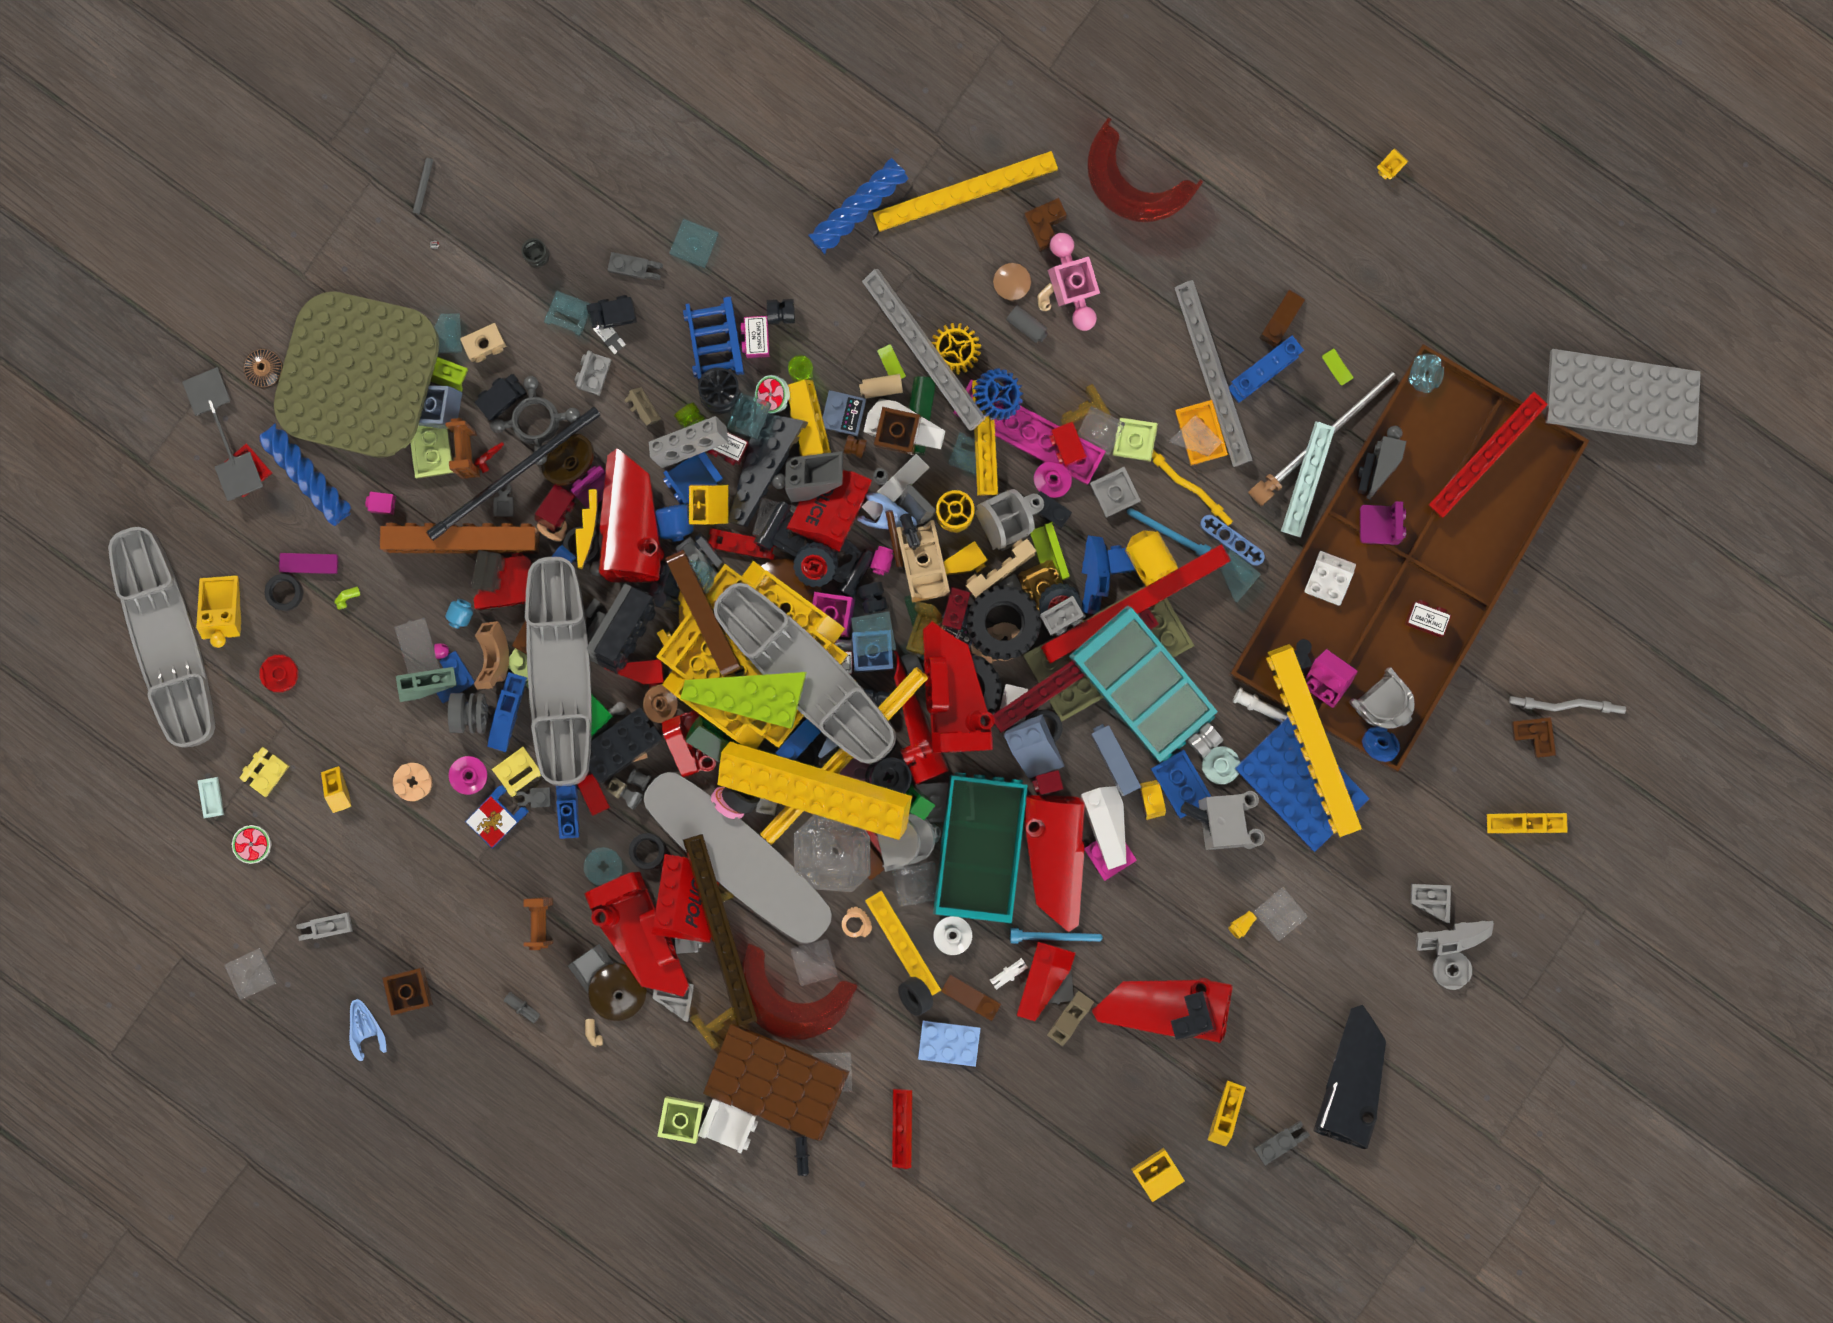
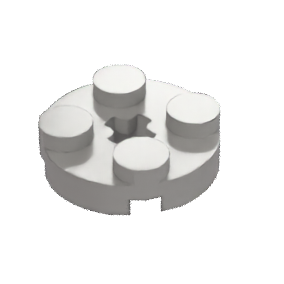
M1460 952L1438 955L1433 963L1432 972L1437 984L1446 989L1456 990L1462 988L1471 979L1472 965L1467 957ZM1450 965H1454V968H1457V972H1454L1453 976H1450V972H1447Z

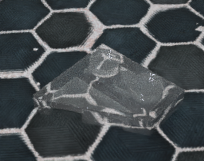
M1195 415L1169 443L1209 456L1222 441Z

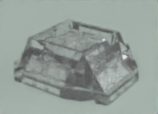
M814 814L794 833V871L817 890L853 892L871 875L870 836L864 829ZM833 847L839 851V855L833 852Z

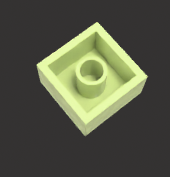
M666 1096L657 1137L696 1144L705 1103Z

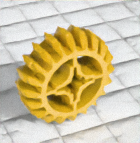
M951 323V329L949 330L944 325L945 332L938 329L937 333L939 336L933 335L932 338L936 342L931 343L942 358L952 356L957 360L958 363H950L944 359L952 372L953 369H956V374L959 375L960 368H962L963 372L966 373V366L972 369L973 364L971 361L977 363L978 359L974 356H980L981 354L980 351L975 350L981 348V344H975L979 341V338H972L975 334L974 331H971L969 334L967 333L969 330L968 326L962 330L961 323L958 324V329L954 328V323ZM952 335L963 336L967 341H957ZM947 337L949 346L940 352L939 346L943 339ZM952 343L955 347H961V349L958 348V354L954 350H950L952 349ZM971 346V353L964 361L961 352L966 347Z

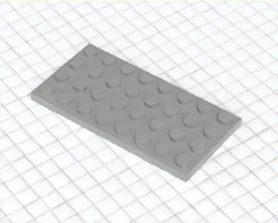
M1552 349L1549 362L1546 423L1695 445L1698 432L1700 371Z

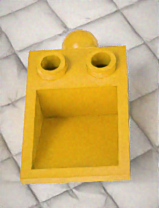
M238 576L200 578L196 628L201 638L210 639L211 645L216 648L224 646L226 642L225 637H238L241 633Z

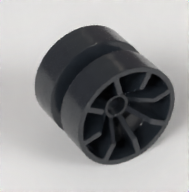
M721 367L709 369L701 376L698 390L702 406L713 414H725L734 409L739 400V385L736 376L728 369Z

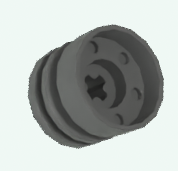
M451 693L448 703V726L450 733H464L466 725H468L470 733H475L477 726L478 733L484 734L488 721V705L485 694L479 693L476 699V695L471 693L469 702H467L464 693Z

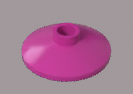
M1048 461L1036 469L1034 484L1039 492L1042 491L1049 497L1056 498L1068 492L1072 484V476L1068 468L1056 461ZM1051 475H1056L1057 479H1052Z
M461 757L452 764L449 770L450 784L461 794H475L486 784L487 769L475 757ZM468 772H471L473 775L471 779L466 778Z

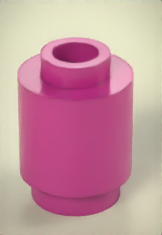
M879 546L878 550H875L870 567L874 569L873 573L884 576V573H889L894 557L892 549Z

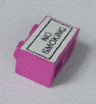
M767 316L744 317V323H741V334H745V341L742 342V353H746L747 358L770 357Z

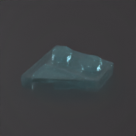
M460 313L440 314L434 327L439 337L438 353L462 352Z
M1231 550L1228 555L1232 561L1220 567L1231 595L1237 603L1261 574Z

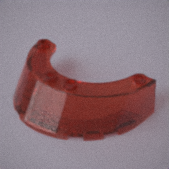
M1108 117L1095 136L1088 155V176L1098 199L1116 215L1137 222L1163 220L1184 208L1199 191L1203 181L1200 179L1196 185L1190 180H1184L1174 188L1160 193H1148L1131 186L1118 169L1116 149L1119 133L1110 126L1112 119Z
M749 943L742 964V970L757 1017L755 1022L769 1033L786 1039L801 1040L813 1038L833 1028L849 1009L858 986L857 983L840 981L824 998L811 1003H796L781 997L771 987L765 973V953L761 948L754 946L753 943Z

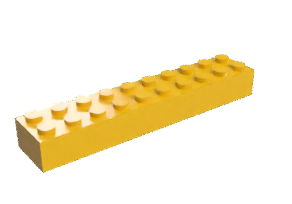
M1288 644L1267 652L1269 655L1266 658L1271 671L1274 670L1276 673L1273 679L1278 689H1282L1283 692L1280 694L1281 700L1285 707H1288L1290 710L1287 712L1290 723L1297 728L1293 730L1299 744H1303V747L1300 748L1306 762H1310L1307 768L1313 780L1316 779L1317 781L1314 784L1319 797L1324 799L1321 802L1324 812L1331 817V819H1328L1333 833H1337L1339 837L1361 830V825L1293 647Z
M731 741L721 752L717 785L900 840L907 829L912 800L910 795Z

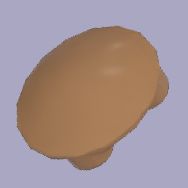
M1008 263L997 270L993 285L998 295L1002 298L1015 301L1027 294L1030 289L1031 278L1027 269L1022 265Z

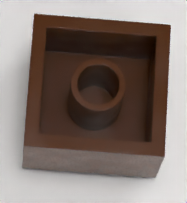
M882 407L874 441L875 447L913 455L922 419L921 416Z
M424 967L382 978L391 1016L433 1005Z

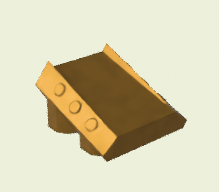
M1046 560L1037 566L1022 571L1018 575L1024 592L1028 593L1031 600L1036 602V607L1039 611V599H1041V594L1045 592V589L1053 584L1062 583L1053 560Z

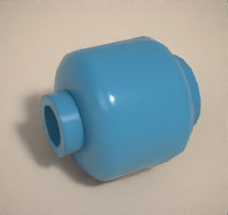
M457 599V601L450 603L445 617L449 621L450 626L459 629L460 626H468L474 610L469 602Z

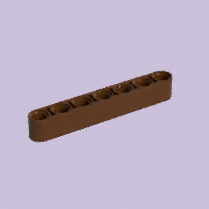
M682 549L666 557L667 564L722 676L726 677L740 670L741 665L722 626L715 618L711 603L685 551Z

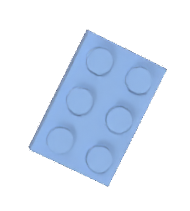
M923 1020L918 1059L976 1067L980 1027Z

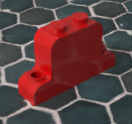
M523 553L511 554L512 557L504 558L503 555L492 557L493 560L488 561L485 565L487 590L478 591V594L475 595L474 608L476 610L526 604L528 570L533 564L532 560L523 556Z

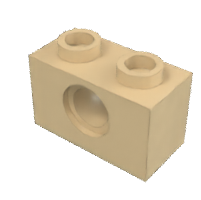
M495 323L460 338L471 362L475 361L476 363L485 360L489 354L493 353V355L501 353L503 348L507 347ZM488 340V347L480 348L481 341Z

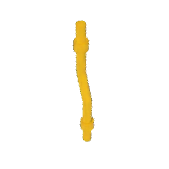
M1153 449L1152 462L1157 467L1160 466L1175 483L1197 494L1211 509L1215 517L1218 516L1227 526L1232 524L1233 520L1223 511L1224 508L1220 504H1216L1202 488L1180 477L1165 462V458Z

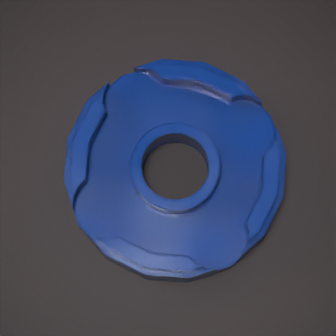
M1375 726L1368 729L1363 735V747L1372 758L1388 762L1397 756L1400 750L1399 741L1393 733L1387 732V729ZM1378 741L1382 742L1384 746H1381Z

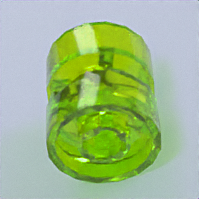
M799 355L790 360L788 371L794 382L812 379L814 371L809 358Z
M694 402L684 406L674 415L678 423L684 425V428L706 420L703 415H699L700 410Z

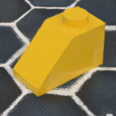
M340 767L321 772L324 798L332 812L335 813L351 807L349 791Z

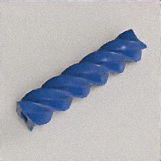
M892 158L889 159L883 169L875 172L869 182L862 184L857 189L855 195L848 197L843 202L841 208L835 209L826 221L817 225L814 232L808 235L812 243L825 255L827 249L833 248L839 243L841 236L851 233L855 223L866 219L869 210L878 208L883 197L892 195L897 184L905 183L909 179L905 174V170Z
M275 423L267 431L260 434V442L264 450L274 457L275 462L281 468L286 470L289 478L299 485L302 493L311 498L313 505L324 513L325 518L330 524L336 526L351 514L349 513L351 510L350 504L345 500L339 499V494L335 487L326 485L324 474L314 471L313 462L310 459L301 457L299 446L289 443L288 434L284 430L276 429Z

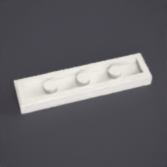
M915 454L876 493H880L895 502L901 496L908 484L913 485L930 467ZM867 501L862 506L874 520L881 515L883 510L882 504L875 501Z

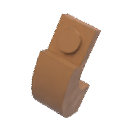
M498 621L482 623L475 635L484 655L482 671L474 682L477 690L493 688L496 682L504 681L507 675L509 649L506 636Z

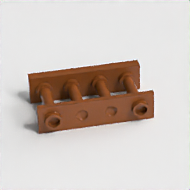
M462 418L451 419V422H446V427L454 433L456 457L454 461H449V469L461 479L481 477L480 469L472 463L470 436H477V432L466 421H462Z
M553 898L523 899L524 907H529V911H531V941L524 942V947H529V950L548 948V945L553 944V940H546V909H548V906L553 905Z

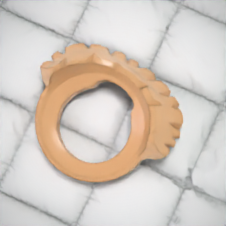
M565 521L562 529L555 532V534L547 531V527L540 523H537V528L547 538L560 542L566 536L567 523Z
M851 907V909L847 910V915L842 920V929L850 937H866L872 930L870 918L867 917V914L861 908ZM851 917H859L863 922L861 929L856 933L850 932L846 926L848 919Z

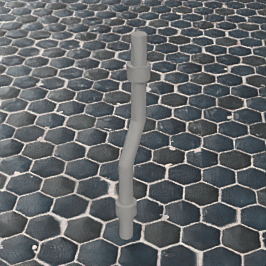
M1510 696L1509 704L1520 705L1526 709L1537 708L1556 712L1581 706L1598 709L1604 713L1615 712L1625 714L1626 712L1625 706L1614 705L1608 701L1596 702L1575 699L1552 704L1535 701L1534 698L1529 697L1524 699Z

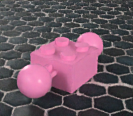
M1058 233L1051 239L1050 249L1054 255L1060 257L1062 265L1048 270L1058 306L1074 302L1076 310L1072 316L1073 324L1077 329L1087 331L1094 327L1097 317L1094 310L1086 306L1085 299L1100 294L1090 258L1086 257L1073 261L1071 253L1074 250V241L1072 237L1066 233Z

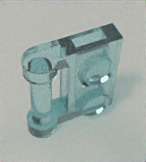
M556 291L544 323L549 325L552 323L581 336L589 316L586 305L590 303ZM558 312L579 320V323L576 325L554 315Z
M960 432L948 464L976 475L975 453L961 448L962 443L975 447V439L965 436V433Z

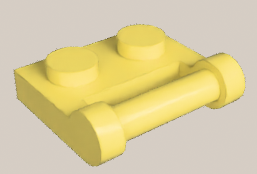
M524 747L492 769L511 797L515 796L518 790L533 779L541 777L538 765ZM529 766L532 768L533 771L514 785L509 783L510 780Z

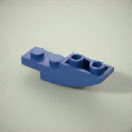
M1088 535L1082 564V573L1088 574L1085 583L1084 599L1082 601V612L1096 614L1100 612L1102 596L1108 597L1109 560L1103 537Z
M508 672L504 688L501 690L487 747L504 752L507 751L517 719L518 708L527 683V677Z
M577 784L572 786H556L560 839L578 838Z

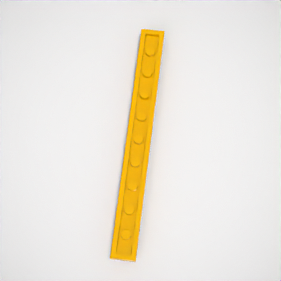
M1050 151L873 213L878 231L881 232L1057 171L1058 167L1053 153Z

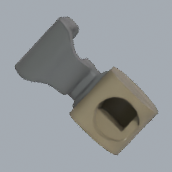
M614 776L606 790L618 799L620 797L624 798L627 806L635 810L644 795L639 792H631L627 789V784Z

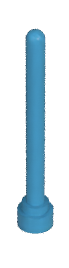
M1133 508L1127 510L1129 516L1196 552L1195 554L1198 557L1207 553L1212 548L1206 544L1198 545Z
M1019 928L1010 929V943L1015 944L1022 942V940L1099 942L1103 939L1101 934L1023 932Z

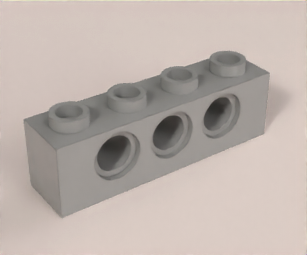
M714 416L649 442L650 458L661 468L724 445L728 443L727 427Z

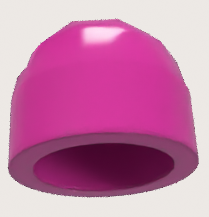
M441 643L434 645L436 659H443L448 655L449 648L447 645Z

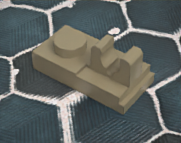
M642 387L629 391L630 394H628L625 402H633L634 406L630 410L632 412L637 410L640 419L646 426L661 420Z

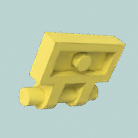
M262 747L259 752L253 755L254 758L250 764L244 767L243 773L239 778L246 782L249 777H252L254 780L250 786L264 797H267L289 768V765L275 755H272L268 760L265 758L268 750ZM261 762L264 764V767L259 773H256L254 770Z

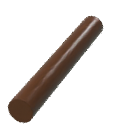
M888 510L885 513L896 567H902L904 563L893 510Z

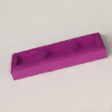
M280 553L279 572L338 574V555Z

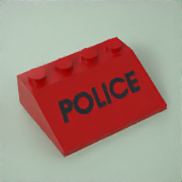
M843 470V485L811 500L800 501L787 529L840 552L866 498L865 496L870 490L872 480L856 472Z
M665 854L652 935L710 943V931L688 858Z

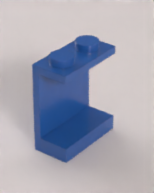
M705 452L688 458L668 473L667 471L663 472L666 476L663 480L669 489L673 487L677 492L674 496L679 504L689 505V485H718L724 481Z

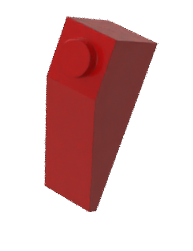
M661 660L629 662L623 670L620 669L618 675L644 685H649V688L663 684L665 681L663 662Z

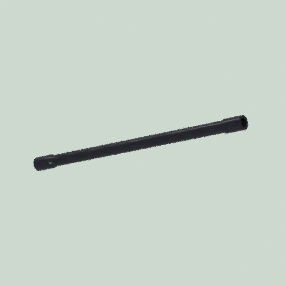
M592 407L565 430L446 519L426 532L432 541L437 539L452 525L583 427L600 417L599 411Z

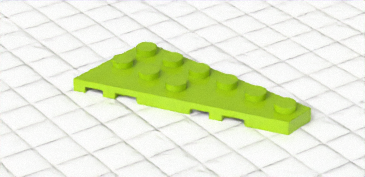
M807 672L685 680L680 699L792 729Z

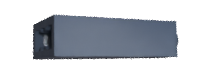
M1102 724L1094 728V733L1091 734V737L1120 795L1124 796L1141 788L1110 726L1104 727Z

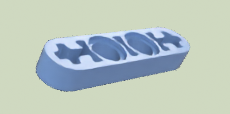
M1206 515L1201 519L1200 527L1206 534L1248 564L1258 566L1263 563L1265 559L1264 552L1212 515ZM1211 519L1213 526L1217 527L1218 524L1221 526L1216 534L1212 533L1215 530L1212 527L1208 529L1205 527V520L1209 521ZM1221 530H1227L1230 533L1228 540H1222L1219 537ZM1237 541L1245 543L1244 551H1237L1235 549ZM1249 546L1252 548L1250 551L1252 554H1260V561L1256 560L1253 562V557L1250 554H1247V557L1243 555L1248 551Z

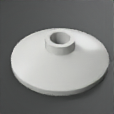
M950 916L942 919L936 925L934 942L943 953L957 955L964 952L971 944L972 931L964 919ZM950 932L956 933L955 939L949 937Z

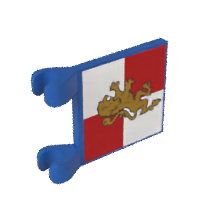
M503 785L498 786L485 802L465 821L492 849L529 812L526 807H521L513 815L498 800L507 791Z

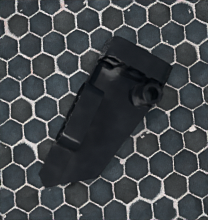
M1363 1005L1351 1008L1313 1131L1361 1149H1368L1377 1121L1386 1040ZM1366 1114L1370 1115L1373 1121L1366 1123L1362 1117Z

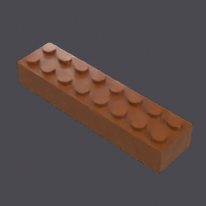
M386 523V526H380V550L386 553L539 554L540 531L528 523L521 524V527L513 526L510 523H503L501 527L494 526L492 523H483L482 527H477L473 523H463V527H458L454 524L434 541L429 538L426 532L435 526L436 523H424V526H419L417 523H405V526L398 525V523Z

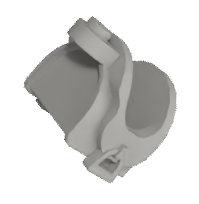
M1011 489L976 506L977 510L974 513L992 549L998 548V550L1004 551L1013 547L1020 539L1026 538L1034 530L1033 515L1043 509L1044 501L1038 494H1030L1023 498L1017 490Z
M1387 668L1385 670L1386 674H1384L1385 677L1358 700L1351 699L1349 701L1358 714L1373 726L1396 728L1401 725L1405 726L1412 720L1414 696L1392 668Z
M909 814L907 829L900 840L877 834L884 862L882 866L885 872L902 869L906 865L918 863L926 859L933 851L935 842H938L941 837L940 828L934 823L930 824L926 818L922 820L914 814Z

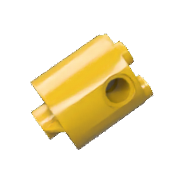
M952 490L939 498L936 505V519L944 530L959 533L971 525L974 518V504L966 493Z
M1143 530L1130 538L1125 552L1145 586L1178 569L1176 561L1158 531Z

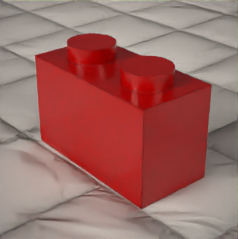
M1073 421L1051 430L1049 440L1052 447L1056 446L1058 450L1056 457L1060 464L1068 467L1086 460L1087 456Z

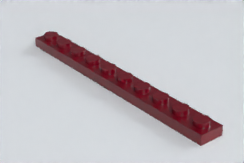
M1149 608L1138 615L1150 630L1159 625ZM1133 619L1084 662L1085 666L1092 671L1146 634L1145 631ZM1072 660L993 714L995 726L1002 733L1085 675Z

